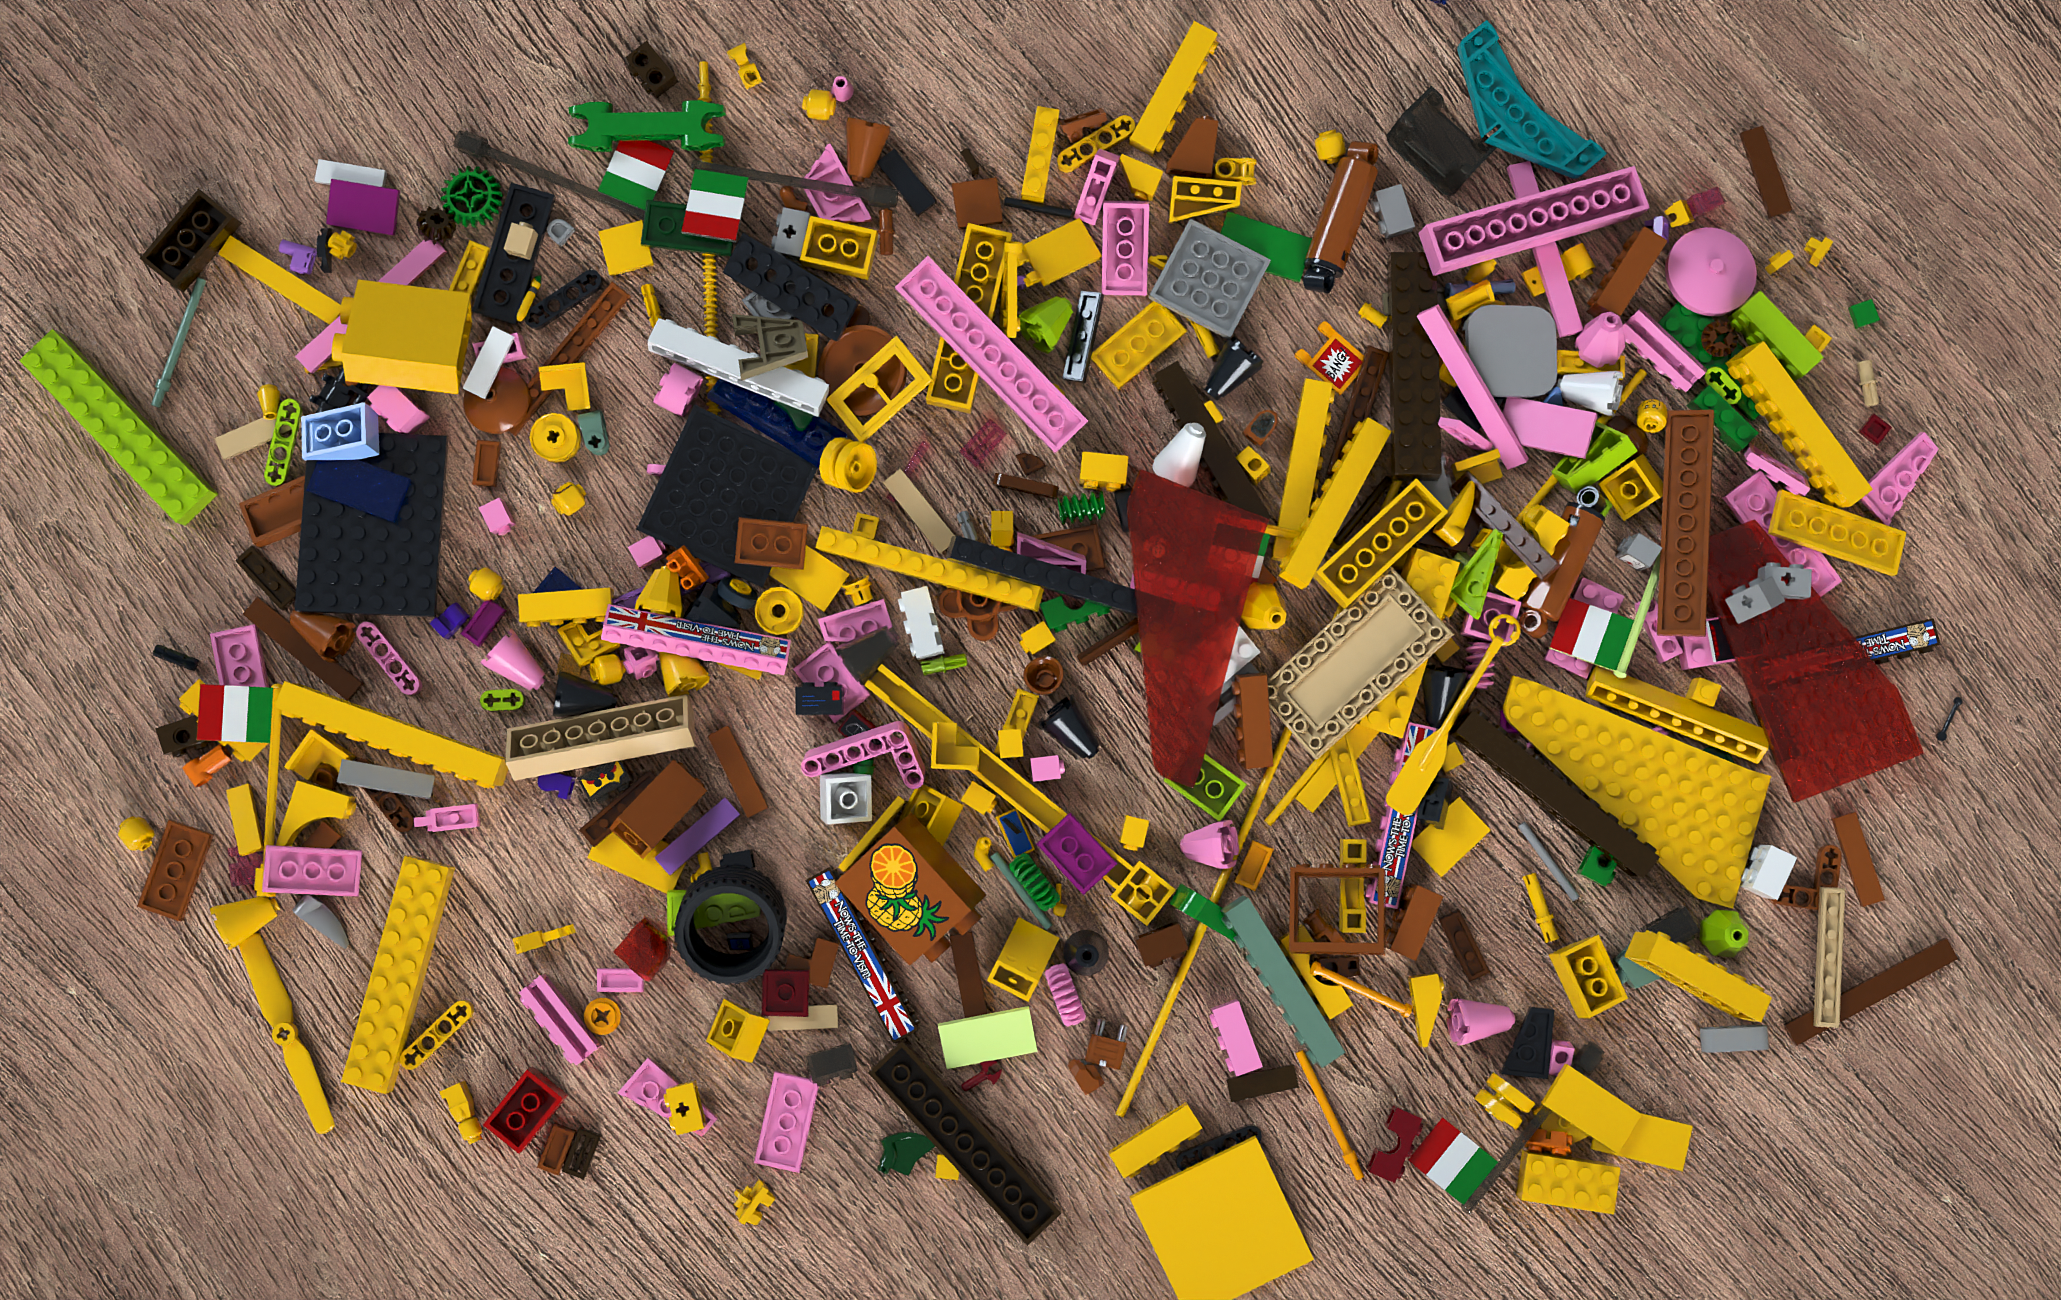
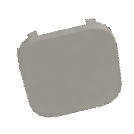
M1486 305L1481 306L1469 315L1463 324L1462 330L1465 331L1466 352L1493 397H1525L1534 399L1546 394L1553 388L1557 379V342L1555 321L1549 312L1536 306Z

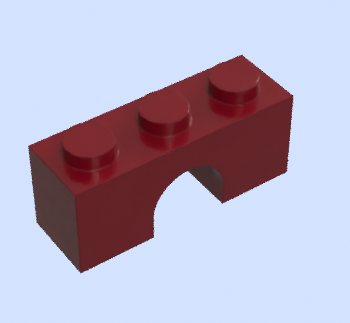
M1393 1105L1384 1126L1397 1134V1144L1390 1151H1383L1375 1147L1366 1169L1370 1173L1393 1183H1396L1397 1178L1401 1179L1405 1171L1404 1161L1406 1157L1409 1158L1414 1149L1412 1143L1415 1135L1419 1136L1422 1131V1118Z

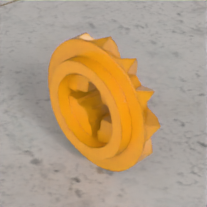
M597 998L591 1001L584 1011L585 1025L595 1034H609L620 1024L621 1012L618 1004L609 998ZM598 1010H601V1012L610 1010L606 1017L608 1023L604 1020L595 1022L599 1017Z

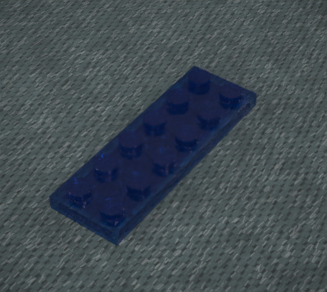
M722 379L717 381L707 396L714 403L818 468L820 467L821 455L827 444L834 438H847L848 435L819 416H814L806 429L800 432L796 429L789 415L782 408L774 404L773 399Z

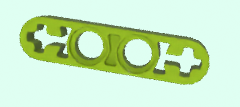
M286 399L279 406L264 472L266 482L272 486L283 484L288 477L302 415V405L296 399ZM293 403L294 408H297L296 412H292L290 419H295L294 423L282 421L283 417L288 418L289 411L285 407ZM282 425H289L291 427L292 434L290 437L285 438L280 434ZM278 447H283L287 451V456L283 460L275 456V450ZM272 462L284 463L285 466H280L278 469V474L281 475V478L275 482L274 477L270 476V473L276 471L277 465H272Z

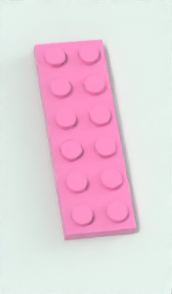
M1761 470L1757 471L1722 498L1770 563H1780L1781 567L1788 568L1791 564L1804 565V569H1812L1811 597L1803 600L1797 599L1803 608H1807L1842 582V580L1822 552L1768 534L1777 491ZM1781 577L1782 580L1787 584L1788 580H1784L1783 577Z

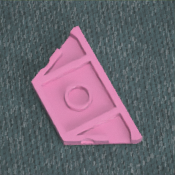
M828 144L823 154L813 164L811 171L801 181V186L819 218L841 223L871 222L872 218L833 147L831 144Z

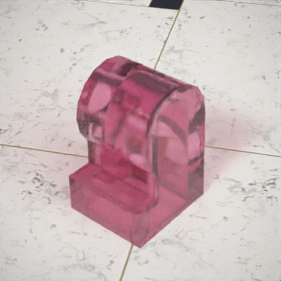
M1714 187L1702 193L1699 192L1686 200L1694 219L1725 204L1719 187Z

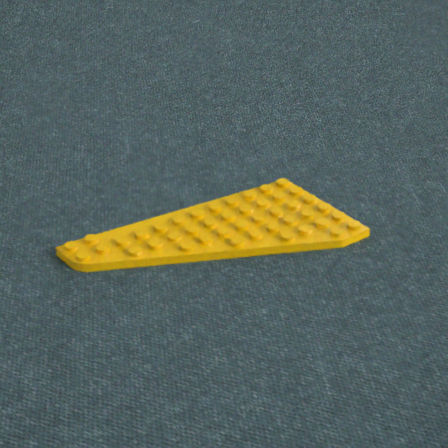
M1512 676L1503 705V712L1507 722L1574 785L1581 789L1588 798H1592L1600 804V809L1605 814L1609 812L1619 819L1618 824L1624 829L1628 827L1638 835L1637 839L1643 844L1645 842L1651 844L1657 850L1655 853L1660 857L1657 863L1697 899L1733 909L1741 883L1740 879L1745 869L1771 776L1739 766L1537 682Z

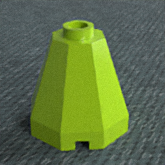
M1056 296L1024 310L1018 316L1020 318L1021 334L1027 341L1031 337L1036 342L1033 346L1037 350L1049 354L1057 345L1073 313L1071 309L1072 304L1068 299Z
M1715 909L1708 917L1701 921L1699 941L1706 946L1711 955L1735 957L1748 946L1749 925L1737 911Z

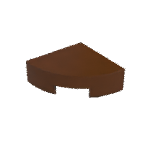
M1027 453L1016 455L1025 477L1046 467L1045 463L1035 455Z

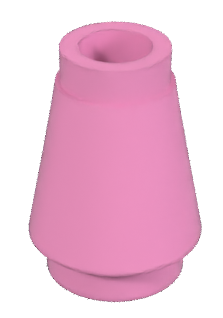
M843 76L836 77L831 88L833 97L841 102L849 100L854 92L853 85Z

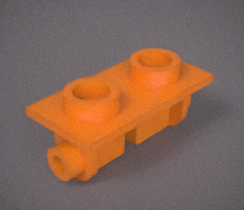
M1525 1129L1524 1138L1528 1139V1141L1523 1140V1145L1525 1148H1528L1529 1152L1542 1153V1150L1550 1151L1552 1155L1561 1157L1566 1156V1154H1572L1571 1147L1568 1144L1572 1145L1573 1135H1568V1132L1551 1131V1139H1546L1547 1130Z

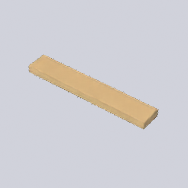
M1819 887L1813 1025L1816 1027L1839 1028L1845 888Z

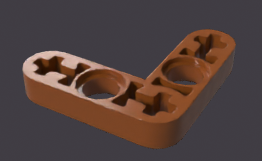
M1824 845L1818 850L1813 889L1784 885L1782 892L1790 893L1789 898L1779 897L1778 901L1776 899L1768 900L1778 905L1819 910V887L1838 888L1842 859L1840 849L1834 845ZM1831 849V853L1835 856L1829 860L1828 857H1825V852H1829ZM1829 861V865H1834V868H1823V864L1828 865ZM1826 871L1832 875V881L1827 885L1821 880L1822 874ZM1799 891H1804L1807 895V899L1803 904H1799L1795 899Z

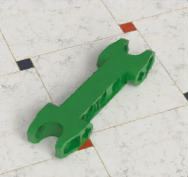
M689 100L682 102V112L613 113V104L608 102H587L569 107V114L573 118L586 119L589 123L585 133L568 137V144L572 148L592 152L612 151V141L681 140V148L688 151H705L725 146L723 135L710 134L705 131L706 123L710 119L726 115L724 105L708 103L702 100Z

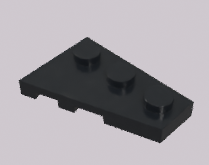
M1529 1007L1500 1072L1501 1074L1548 1079L1554 1009Z

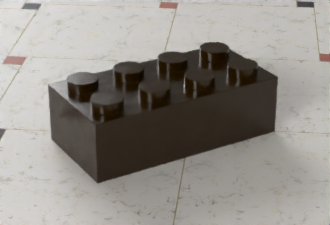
M197 189L139 259L172 286L184 293L223 247L229 236H232L242 223L207 194Z

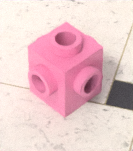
M634 646L624 649L626 659L623 662L628 674L633 673L636 680L642 677H649L657 671L656 661L658 657L654 650Z

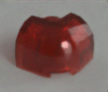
M645 917L627 934V937L613 953L625 962L638 976L647 982H651L669 961L672 947L667 934L651 919Z

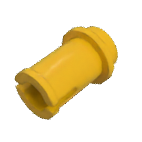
M1365 302L1358 311V314L1361 315L1360 318L1364 317L1380 329L1388 316L1371 306L1372 303L1368 304Z

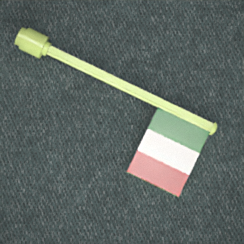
M1660 553L1654 563L1634 620L1569 598L1559 619L1549 649L1613 671L1616 677L1625 678L1627 676L1625 674L1659 581Z

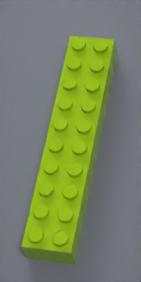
M54 329L50 330L19 360L176 523L186 526L218 495L201 475L64 334Z

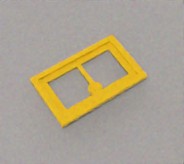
M895 336L826 400L859 442L864 443L929 385L933 379L900 338ZM896 354L915 380L894 399L890 400L878 385V377L873 373ZM863 382L867 387L875 388L887 403L865 425L861 424L843 401Z

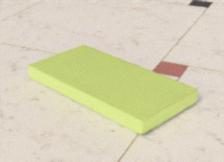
M1029 1006L938 1023L947 1069L1038 1052Z

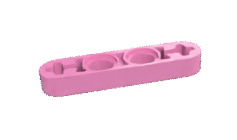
M371 622L361 623L356 630L357 637L401 692L410 696L418 694L422 689V682L408 663L375 624ZM364 628H372L371 634L378 640L373 642L370 637L363 636L365 634ZM380 644H386L388 647V652L384 656L377 654L376 649ZM395 661H399L402 664V670L398 674H394L391 671V664ZM405 675L409 681H415L413 684L414 690H406L407 682L404 679L399 681L398 678Z

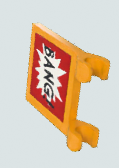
M1324 321L1317 329L1329 338L1313 358L1304 349H1299L1294 357L1321 380L1333 383L1332 389L1341 395L1357 377L1364 355L1338 334L1328 322Z

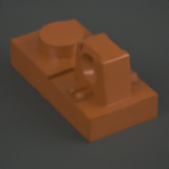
M1098 108L1060 120L1059 125L1063 133H1066L1069 142L1074 143L1083 139V127H1089L1090 129L1102 126L1103 122L1107 121L1105 111L1102 108Z

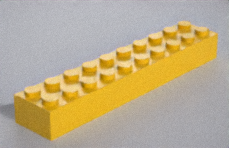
M284 681L275 704V708L281 709L280 714L298 719L303 717L302 722L321 727L325 725L324 730L335 734L340 733L344 735V733H347L346 738L354 741L366 742L367 740L368 746L380 750H387L389 748L390 754L407 758L411 756L410 761L421 765L433 764L432 769L443 773H452L453 771L455 772L454 777L466 781H473L475 779L477 780L476 785L484 788L494 789L495 786H503L509 770L505 763V757L299 683Z
M412 855L404 856L345 1065L342 1083L383 1094L394 1090L401 1064L400 1056L406 1047L455 867Z

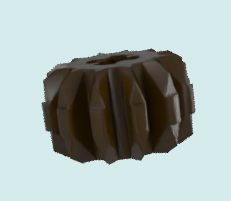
M438 205L436 209L428 206L426 211L421 210L416 226L419 236H424L425 242L432 240L435 245L437 241L444 244L446 239H452L453 233L456 231V224L454 222V215L447 214L448 208L442 211Z

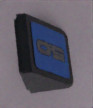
M728 933L727 941L730 950L753 949V933Z

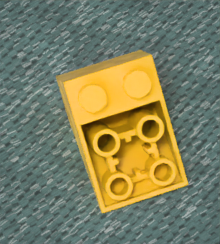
M1018 917L987 981L1029 1002L1059 937Z

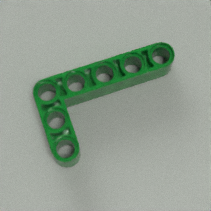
M1180 883L1169 904L1235 942L1233 939L1236 936L1232 928L1228 930L1221 920L1224 916L1220 911L1222 907Z

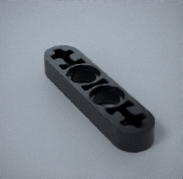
M595 270L583 272L531 307L524 318L526 324L534 330L544 328L600 290L603 285L602 276ZM589 276H592L593 278L597 277V279L595 280L596 284L594 286H592V284L586 285L585 288L587 291L584 293L583 289L578 283L581 282L583 285H585L589 282ZM570 288H577L579 290V296L576 299L568 298L567 292ZM553 300L560 302V309L556 312H551L548 308L549 303ZM541 308H544V310L550 315L549 317H546L544 314L538 318L540 321L538 324H536L535 322H530L533 320V314L539 316L543 313L540 310Z
M1254 1124L1244 1125L1181 1151L1176 1158L1177 1166L1181 1171L1189 1168L1185 1164L1181 1165L1180 1162L1183 1161V1156L1187 1155L1188 1158L1195 1157L1193 1152L1196 1150L1200 1160H1205L1202 1156V1150L1206 1146L1214 1148V1155L1226 1150L1223 1147V1142L1226 1138L1231 1137L1236 1140V1144L1240 1143L1236 1136L1238 1133H1240L1241 1137L1248 1135L1247 1130L1249 1129L1253 1132L1257 1131L1255 1136L1259 1143L1262 1139V1133ZM1197 1159L1191 1161L1190 1165L1197 1164Z

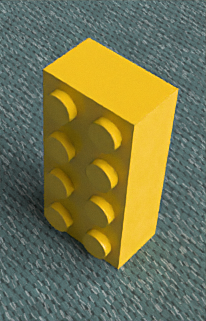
M1522 1149L1516 1196L1523 1201L1614 1214L1620 1167L1614 1163L1568 1156L1561 1157L1543 1152L1534 1153Z

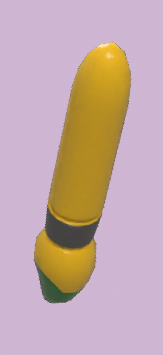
M541 275L535 276L530 283V288L517 313V321L519 322L526 317L536 293L541 287Z

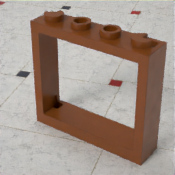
M1303 863L1296 864V867H1290L1289 952L1291 954L1385 955L1386 871L1384 868L1373 864H1367L1366 868H1357L1356 864H1343V868H1333V864H1319V868L1310 867V864ZM1300 878H1378L1377 943L1299 942Z

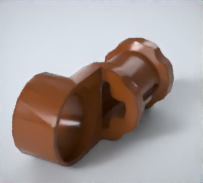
M1319 909L1314 910L1302 920L1314 932L1316 940L1326 935L1330 942L1346 943L1338 931L1331 924H1327L1320 916Z

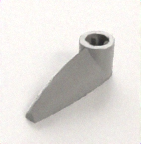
M304 894L292 909L293 913L346 949L349 946V941L336 916L314 894Z

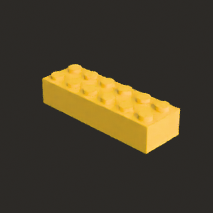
M1416 478L1319 568L1313 577L1345 609L1443 518L1448 511Z
M1646 930L1645 933H1634L1624 957L1734 1018L1762 1022L1772 999L1771 996L1764 993V988L1755 984H1747L1745 982L1746 978L1735 973L1729 974L1726 967L1717 963L1711 964L1708 962L1709 958L1700 953L1693 954L1689 951L1690 947L1680 942L1675 944L1670 941L1671 937L1665 933L1657 932L1656 934L1649 930Z

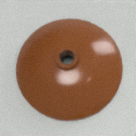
M500 367L485 399L465 390L463 398V408L469 422L477 429L489 434L504 433L516 427L525 417L530 404V393L524 379L515 371ZM493 393V397L488 399V395Z

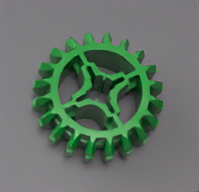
M467 166L466 172H464L461 168H458L459 175L456 176L454 173H450L453 179L451 181L447 179L444 181L448 188H441V191L446 194L440 197L441 201L445 203L442 208L444 210L448 208L447 214L454 215V222L456 224L462 222L464 227H468L471 223V226L476 228L479 221L482 226H485L486 222L484 219L488 218L490 221H493L491 214H499L495 207L502 206V202L498 200L503 197V193L498 191L501 185L495 183V176H489L488 170L481 171V168L476 166L473 171L470 166ZM474 181L486 184L488 191L478 190ZM463 184H465V187L463 188V190L457 192L458 189H459ZM456 202L466 204L469 213L459 211L456 207ZM486 202L484 207L479 210V206Z
M1023 853L1013 859L1009 864V868L1041 910L1046 912L1048 909H1052L1060 901V895L1027 853Z

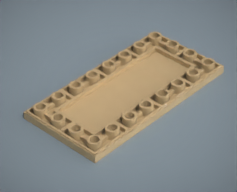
M1390 566L1267 680L1269 707L1308 752L1318 760L1447 642L1454 633L1399 573Z

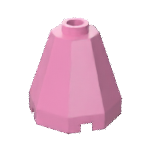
M1612 312L1602 313L1584 325L1583 331L1579 333L1574 343L1575 347L1579 349L1578 354L1581 360L1597 368L1603 367L1604 364L1610 363L1609 366L1616 364L1625 348L1623 324L1620 316Z
M1231 819L1218 821L1184 835L1180 842L1181 852L1184 853L1186 858L1219 869L1231 868L1237 862V860H1233V856L1239 853L1237 830L1235 827H1230V824H1233Z

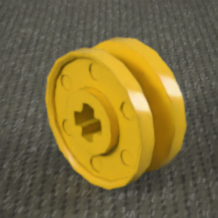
M557 413L545 414L537 419L531 428L529 437L531 447L536 454L554 463L566 462L574 457L580 449L582 439L580 429L575 422ZM555 433L559 435L556 443L552 441Z

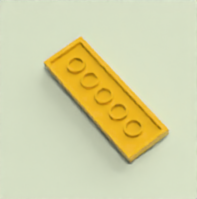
M1783 489L1777 493L1768 530L1769 535L1890 576H1895L1898 573L1907 533L1815 500L1795 495Z

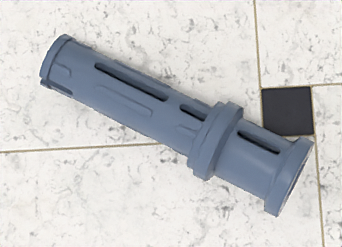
M1513 279L1489 281L1494 295L1512 294L1515 292V282H1513ZM1471 281L1454 285L1446 283L1445 298L1447 299L1478 283Z

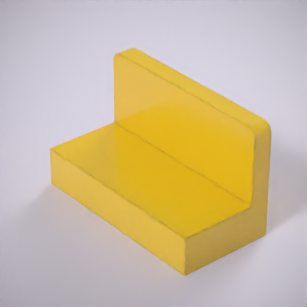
M1495 449L1451 465L1455 480L1457 481L1467 470L1482 484L1501 478L1503 475L1498 463V459L1501 457L1499 450Z

